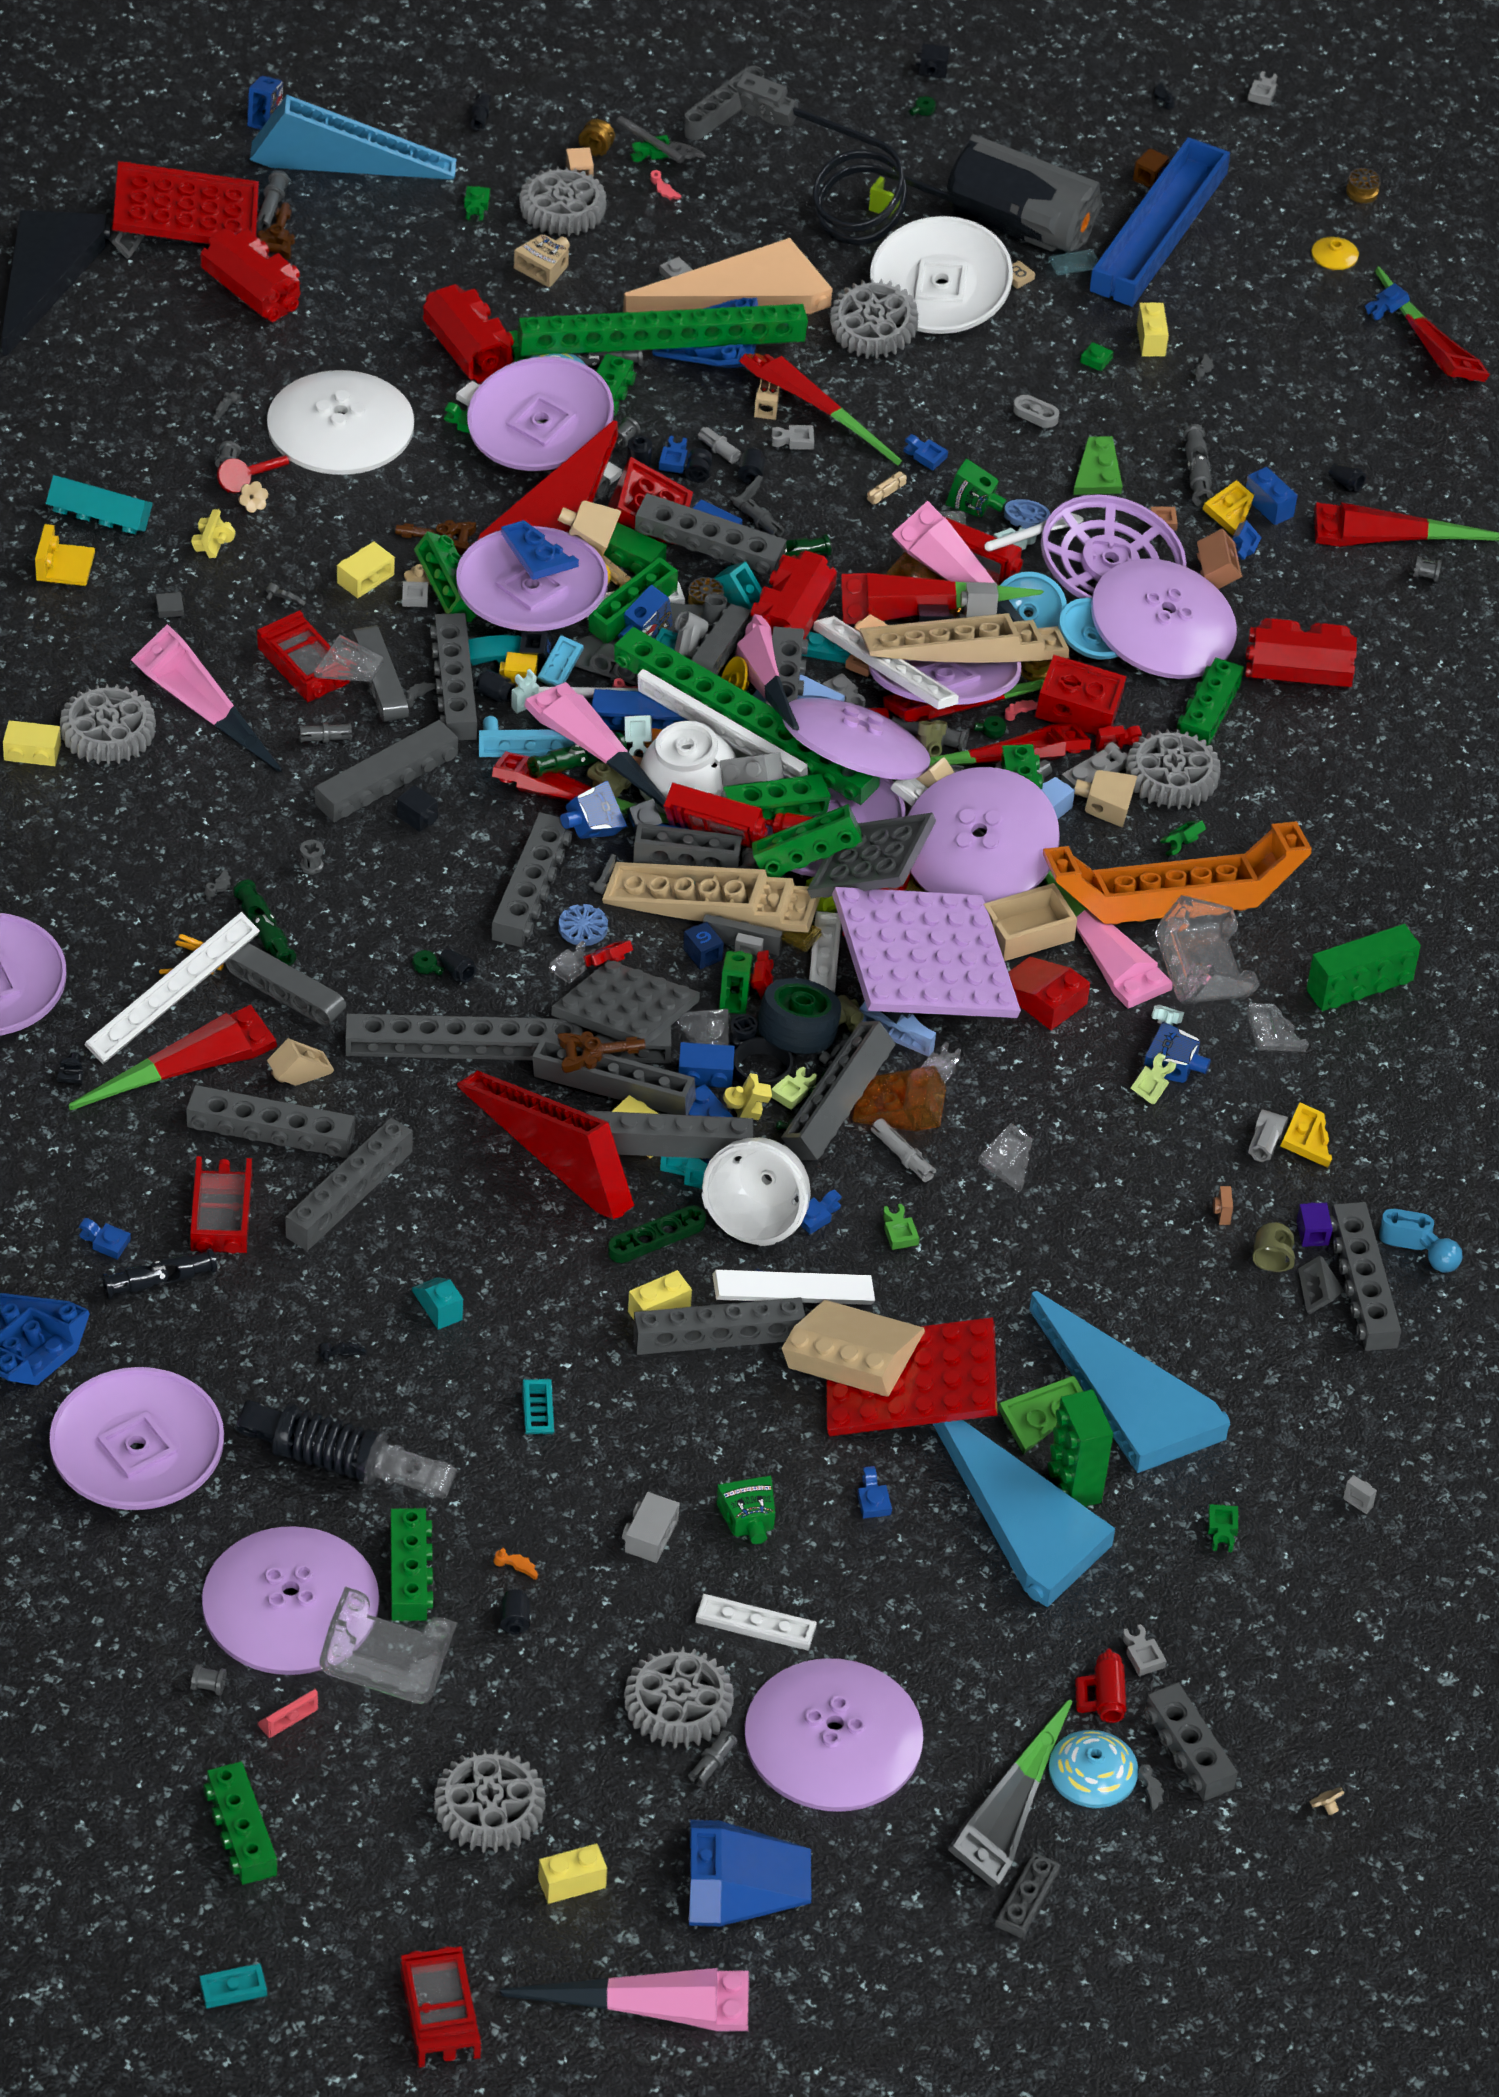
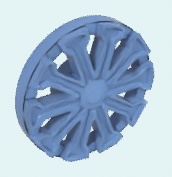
M1025 499L1012 500L1005 505L1004 517L1007 521L1010 520L1011 524L1015 526L1021 525L1025 529L1040 524L1050 516V512L1045 506Z
M573 905L568 910H564L560 915L558 929L561 936L569 943L589 946L600 942L606 936L608 919L603 911L599 908H594L592 905Z

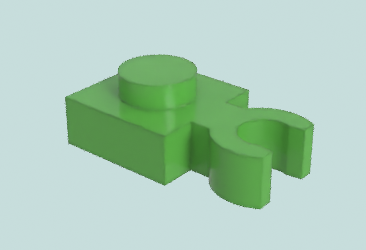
M898 1204L897 1213L895 1214L889 1211L888 1206L884 1207L883 1218L886 1221L884 1230L892 1250L919 1245V1236L912 1217L904 1219L905 1208L902 1204Z

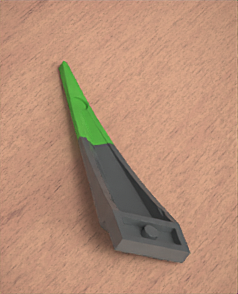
M1072 1699L1062 1705L963 1823L948 1848L953 1855L993 1888L1000 1884L1013 1863L1034 1796L1071 1707Z

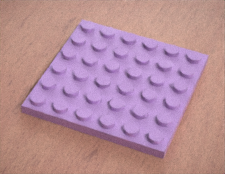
M835 887L832 896L868 1011L1018 1018L1021 1010L989 913L983 905L985 903L983 895L882 889L863 891L858 888Z

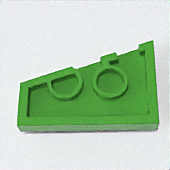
M1113 436L1088 437L1073 495L1122 494L1123 486Z
M1075 1376L999 1404L998 1410L1023 1455L1051 1433L1053 1427H1056V1410L1059 1409L1061 1396L1083 1392Z

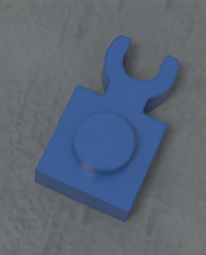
M1394 283L1376 295L1377 301L1368 303L1365 309L1368 315L1372 313L1374 320H1378L1383 317L1384 312L1388 310L1390 313H1393L1409 302L1410 298L1407 292Z
M670 436L668 447L663 446L659 470L683 473L687 460V439L683 438L681 443H674V436Z

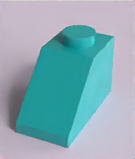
M746 561L728 566L713 578L722 584L723 596L726 597L728 603L750 610L755 602L759 603L762 588Z
M436 1277L412 1287V1292L438 1330L463 1320V1298L450 1279Z

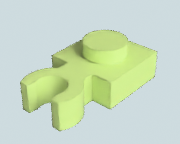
M1161 1053L1155 1056L1153 1061L1154 1067L1151 1069L1145 1066L1131 1087L1132 1090L1151 1104L1157 1102L1169 1084V1081L1164 1078L1165 1075L1172 1073L1176 1068V1063L1169 1061L1167 1066L1163 1068L1162 1061L1166 1056Z
M801 1067L797 1070L795 1078L787 1075L771 1089V1098L792 1110L808 1096L809 1088L816 1084L817 1075L813 1074L811 1077L805 1078L806 1068Z

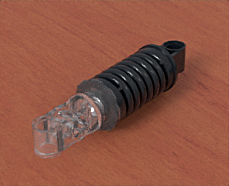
M247 1400L235 1425V1429L245 1436L273 1443L272 1452L275 1456L295 1458L299 1462L305 1461L308 1465L315 1464L317 1468H325L330 1472L335 1471L339 1475L346 1474L349 1478L357 1477L358 1480L366 1485H372L376 1478H379L389 1485L396 1482L427 1492L438 1498H447L457 1473V1469L448 1463L404 1451V1447L400 1445L395 1447L389 1445L386 1433H379L370 1429L364 1432V1429L360 1426L354 1429L351 1423L344 1425L341 1420L334 1422L332 1417L329 1416L323 1419L320 1413L312 1417L310 1410L302 1412L293 1403H289L282 1412L266 1407L258 1402Z

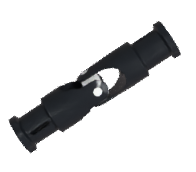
M210 1247L206 1248L205 1252L193 1255L186 1253L156 1261L149 1266L138 1265L126 1268L125 1272L110 1276L102 1274V1283L105 1294L110 1299L115 1294L127 1291L134 1293L146 1290L154 1285H164L194 1278V1275L206 1271L217 1272V1263L214 1252ZM164 1265H176L175 1272L170 1277Z

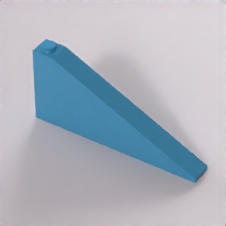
M289 95L285 96L252 141L250 160L270 168L451 180L455 177L456 159Z
M1038 1291L1032 1292L1030 1312L1072 1376H1075L1082 1390H1094L1112 1429L1113 1438L1137 1473L1226 1440L1230 1420L1226 1412L1221 1411L1215 1401Z
M964 1420L933 1423L1020 1584L1034 1601H1039L1048 1607L1113 1545L1115 1533L1113 1526Z

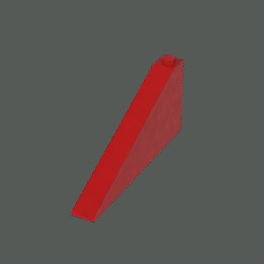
M613 420L486 528L479 535L478 540L491 533L500 531L502 526L523 520L531 526L548 527L569 533L571 526L557 521L562 508L564 507L577 513L582 501L593 503L618 438V421Z
M480 1071L474 1072L457 1083L458 1088L597 1213L615 1219L623 1216L627 1210L634 1207L613 1135L607 1121Z

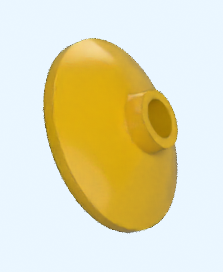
M1322 238L1312 247L1313 259L1319 265L1328 269H1347L1352 267L1358 260L1359 254L1355 245L1343 238Z
M736 656L726 665L722 678L744 691L749 687L747 663L744 658Z

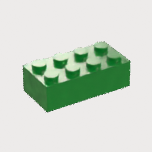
M1402 924L1315 953L1312 957L1306 990L1320 1010L1325 1011L1354 1000H1361L1375 993H1382L1399 985H1405L1414 979L1421 945L1406 924Z
M1093 1389L1061 1396L1059 1409L1056 1410V1427H1053L1054 1443L1050 1446L1051 1461L1048 1462L1049 1474L1051 1478L1056 1479L1059 1489L1084 1507L1102 1503L1113 1439L1112 1429Z

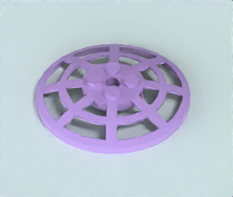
M1085 495L1073 498L1061 504L1051 513L1042 531L1041 549L1047 567L1056 580L1078 598H1092V596L1076 586L1080 585L1083 589L1093 594L1095 588L1086 582L1092 579L1099 582L1101 577L1114 566L1126 561L1140 559L1137 551L1142 547L1146 550L1150 559H1159L1156 550L1150 543L1158 534L1169 545L1175 558V563L1186 567L1184 549L1171 527L1151 510L1124 498L1109 495ZM1083 508H1106L1105 520H1091L1078 524L1071 512ZM1119 510L1136 516L1149 524L1151 528L1141 535L1134 529L1115 522V512ZM1063 517L1070 530L1064 536L1060 547L1048 542V536L1052 527ZM1090 529H1104V535H1098L1091 539L1084 532ZM1114 530L1126 534L1135 541L1130 544L1126 540L1114 536ZM1075 536L1084 545L1082 553L1068 550V546ZM1049 551L1061 556V561L1071 577L1070 579H1066L1053 563ZM1106 558L1113 559L1114 563L1107 561ZM1068 559L1081 562L1085 572L1077 575Z

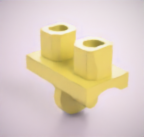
M220 509L212 510L209 518H200L198 529L201 534L193 535L191 540L195 551H206L209 558H216L221 544L231 542L236 534L231 523H224L221 520Z
M752 1073L748 1075L742 1087H729L723 1094L727 1108L734 1109L738 1118H753V1120L760 1119L763 1110L762 1102L769 1103L772 1097L771 1086L759 1083L758 1075Z

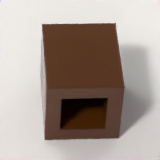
M1149 148L1135 162L1133 181L1152 188L1168 166L1169 157Z

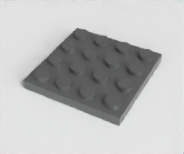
M933 813L858 823L861 828L862 842L851 849H843L834 853L831 857L823 859L807 889L810 897H830L835 887L858 888L868 891L903 886L936 822Z
M608 960L552 1006L551 1015L621 1041H626L628 1037L645 1039L646 1047L699 1002L700 992L689 989V987L672 983L662 977L644 973L642 970L627 967L617 961Z

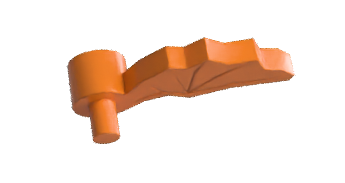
M504 1548L495 1553L493 1559L495 1565L501 1567L505 1564H510L515 1570L525 1573L534 1580L537 1579L538 1573L535 1570V1565L530 1562L529 1558L523 1557L521 1554L508 1556Z

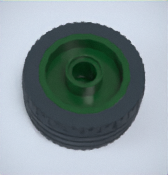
M785 978L774 981L766 988L762 997L758 1014V1030L770 1044L788 1052L798 1054L822 1052L831 1046L837 1034L841 1017V1002L829 988L811 980Z

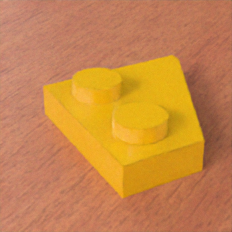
M1236 480L1205 502L1203 510L1231 535H1234L1239 523L1245 521L1254 495Z
M1299 1102L1280 1146L1328 1168L1332 1161V1155L1328 1153L1327 1144L1329 1137L1328 1132L1325 1130V1114Z

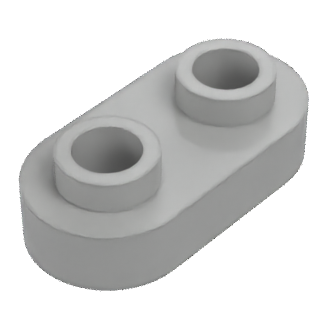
M1021 395L1014 400L1013 411L1018 417L1043 428H1050L1058 423L1059 410L1055 406L1030 395Z

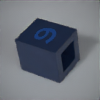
M708 922L693 926L684 931L683 950L699 969L722 960L724 942Z

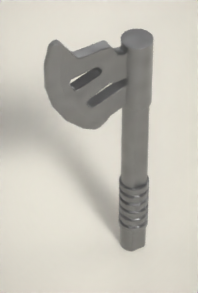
M623 116L617 118L618 124L679 163H682L685 158H706V155L695 147L679 142H669V145L665 144Z

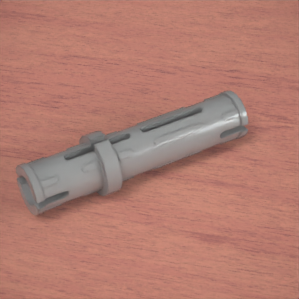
M883 1118L873 1123L874 1127H871V1131L902 1160V1164L907 1169L913 1170L923 1182H927L934 1177L933 1173H936V1169L922 1157V1153L917 1148L911 1147Z

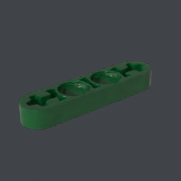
M687 1206L616 1235L609 1241V1258L617 1263H625L699 1233L705 1227L706 1213L699 1206ZM673 1226L677 1230L673 1233H666L662 1228ZM645 1235L651 1237L652 1241L642 1243L638 1238Z

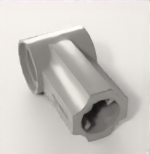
M683 610L677 616L674 626L678 631L675 651L692 660L697 646L699 647L700 640L708 630V622L688 610Z
M1261 1110L1256 1123L1255 1134L1248 1151L1254 1160L1264 1162L1271 1159L1278 1140L1283 1138L1288 1117L1267 1110Z

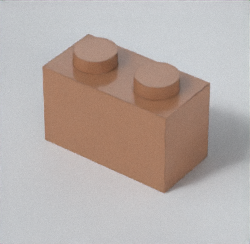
M1223 528L1197 542L1199 550L1197 557L1202 565L1201 576L1210 581L1217 589L1242 577L1235 542Z

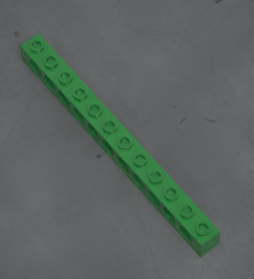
M803 304L519 318L517 342L521 356L805 342L808 318Z
M632 627L614 644L615 662L619 666L635 674H638L642 669L648 671L808 765V775L822 774L827 788L837 791L846 799L862 805L879 788L880 777L846 768L810 750L788 731L784 725L783 718L773 707L639 629Z

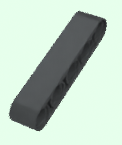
M758 66L745 68L685 113V137L690 140L702 139L740 111L742 106L737 90L739 80L745 71L764 78L763 69Z
M378 626L352 629L353 647L382 722L408 718L407 700Z
M247 943L225 962L227 969L237 978L323 1026L330 1025L346 1009V1002L340 994L252 944Z

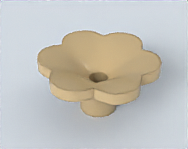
M257 481L251 484H244L241 487L239 503L245 506L248 512H255L257 509L263 510L266 506L265 500L268 497V491L262 488V485Z
M421 564L413 566L411 570L404 573L406 582H428V585H431Z
M1342 1787L1326 1791L1312 1799L1310 1804L1312 1808L1320 1805L1325 1806L1328 1815L1334 1814L1339 1811L1335 1800L1342 1796L1344 1791Z

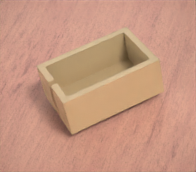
M1055 883L983 904L989 913L1004 961L1074 941L1077 918Z

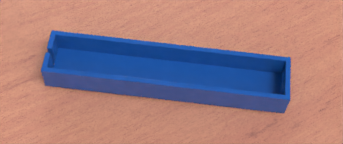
M1188 137L1092 269L1090 291L1107 298L1114 296L1113 300L1133 307L1227 175L1230 152Z

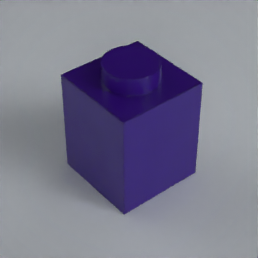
M1312 1202L1300 1204L1296 1222L1302 1247L1328 1246L1333 1227L1327 1203Z

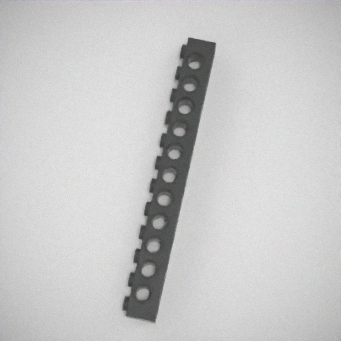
M347 1014L346 1056L533 1060L532 1056L542 1036L558 1041V1034L571 1033L581 1036L584 1032H591L593 1037L600 1039L601 1043L618 1042L621 1040L563 1019ZM671 1026L645 1047L646 1049L639 1050V1053L628 1054V1051L607 1054L639 1063L670 1064Z

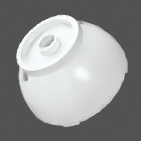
M680 721L667 726L659 733L645 751L640 767L665 798H667L672 782L721 796L723 787L727 786H723L720 760L736 758L730 745L705 724L696 721ZM714 762L717 764V766H716L715 768L712 767V765L714 764ZM640 790L641 795L646 801L651 799ZM655 802L657 810L666 814L665 810Z
M763 1137L734 1141L717 1152L708 1163L702 1184V1199L705 1209H708L709 1214L717 1225L732 1237L759 1246L773 1245L793 1234L805 1217L811 1196L808 1174L797 1155L783 1144ZM741 1156L742 1158L740 1161H736L735 1157ZM764 1175L771 1176L772 1181L767 1180ZM797 1195L799 1199L798 1203L794 1200Z

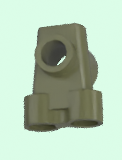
M919 721V735L916 739L926 748L930 757L939 756L942 752L941 741L943 735H946L947 722Z
M597 761L587 772V776L593 780V788L608 781L615 798L620 795L623 789L629 788L632 784L604 762Z
M840 995L837 997L841 1002L839 1025L845 1023L852 1034L858 1024L864 1019V1014L855 999L849 1000L846 995Z

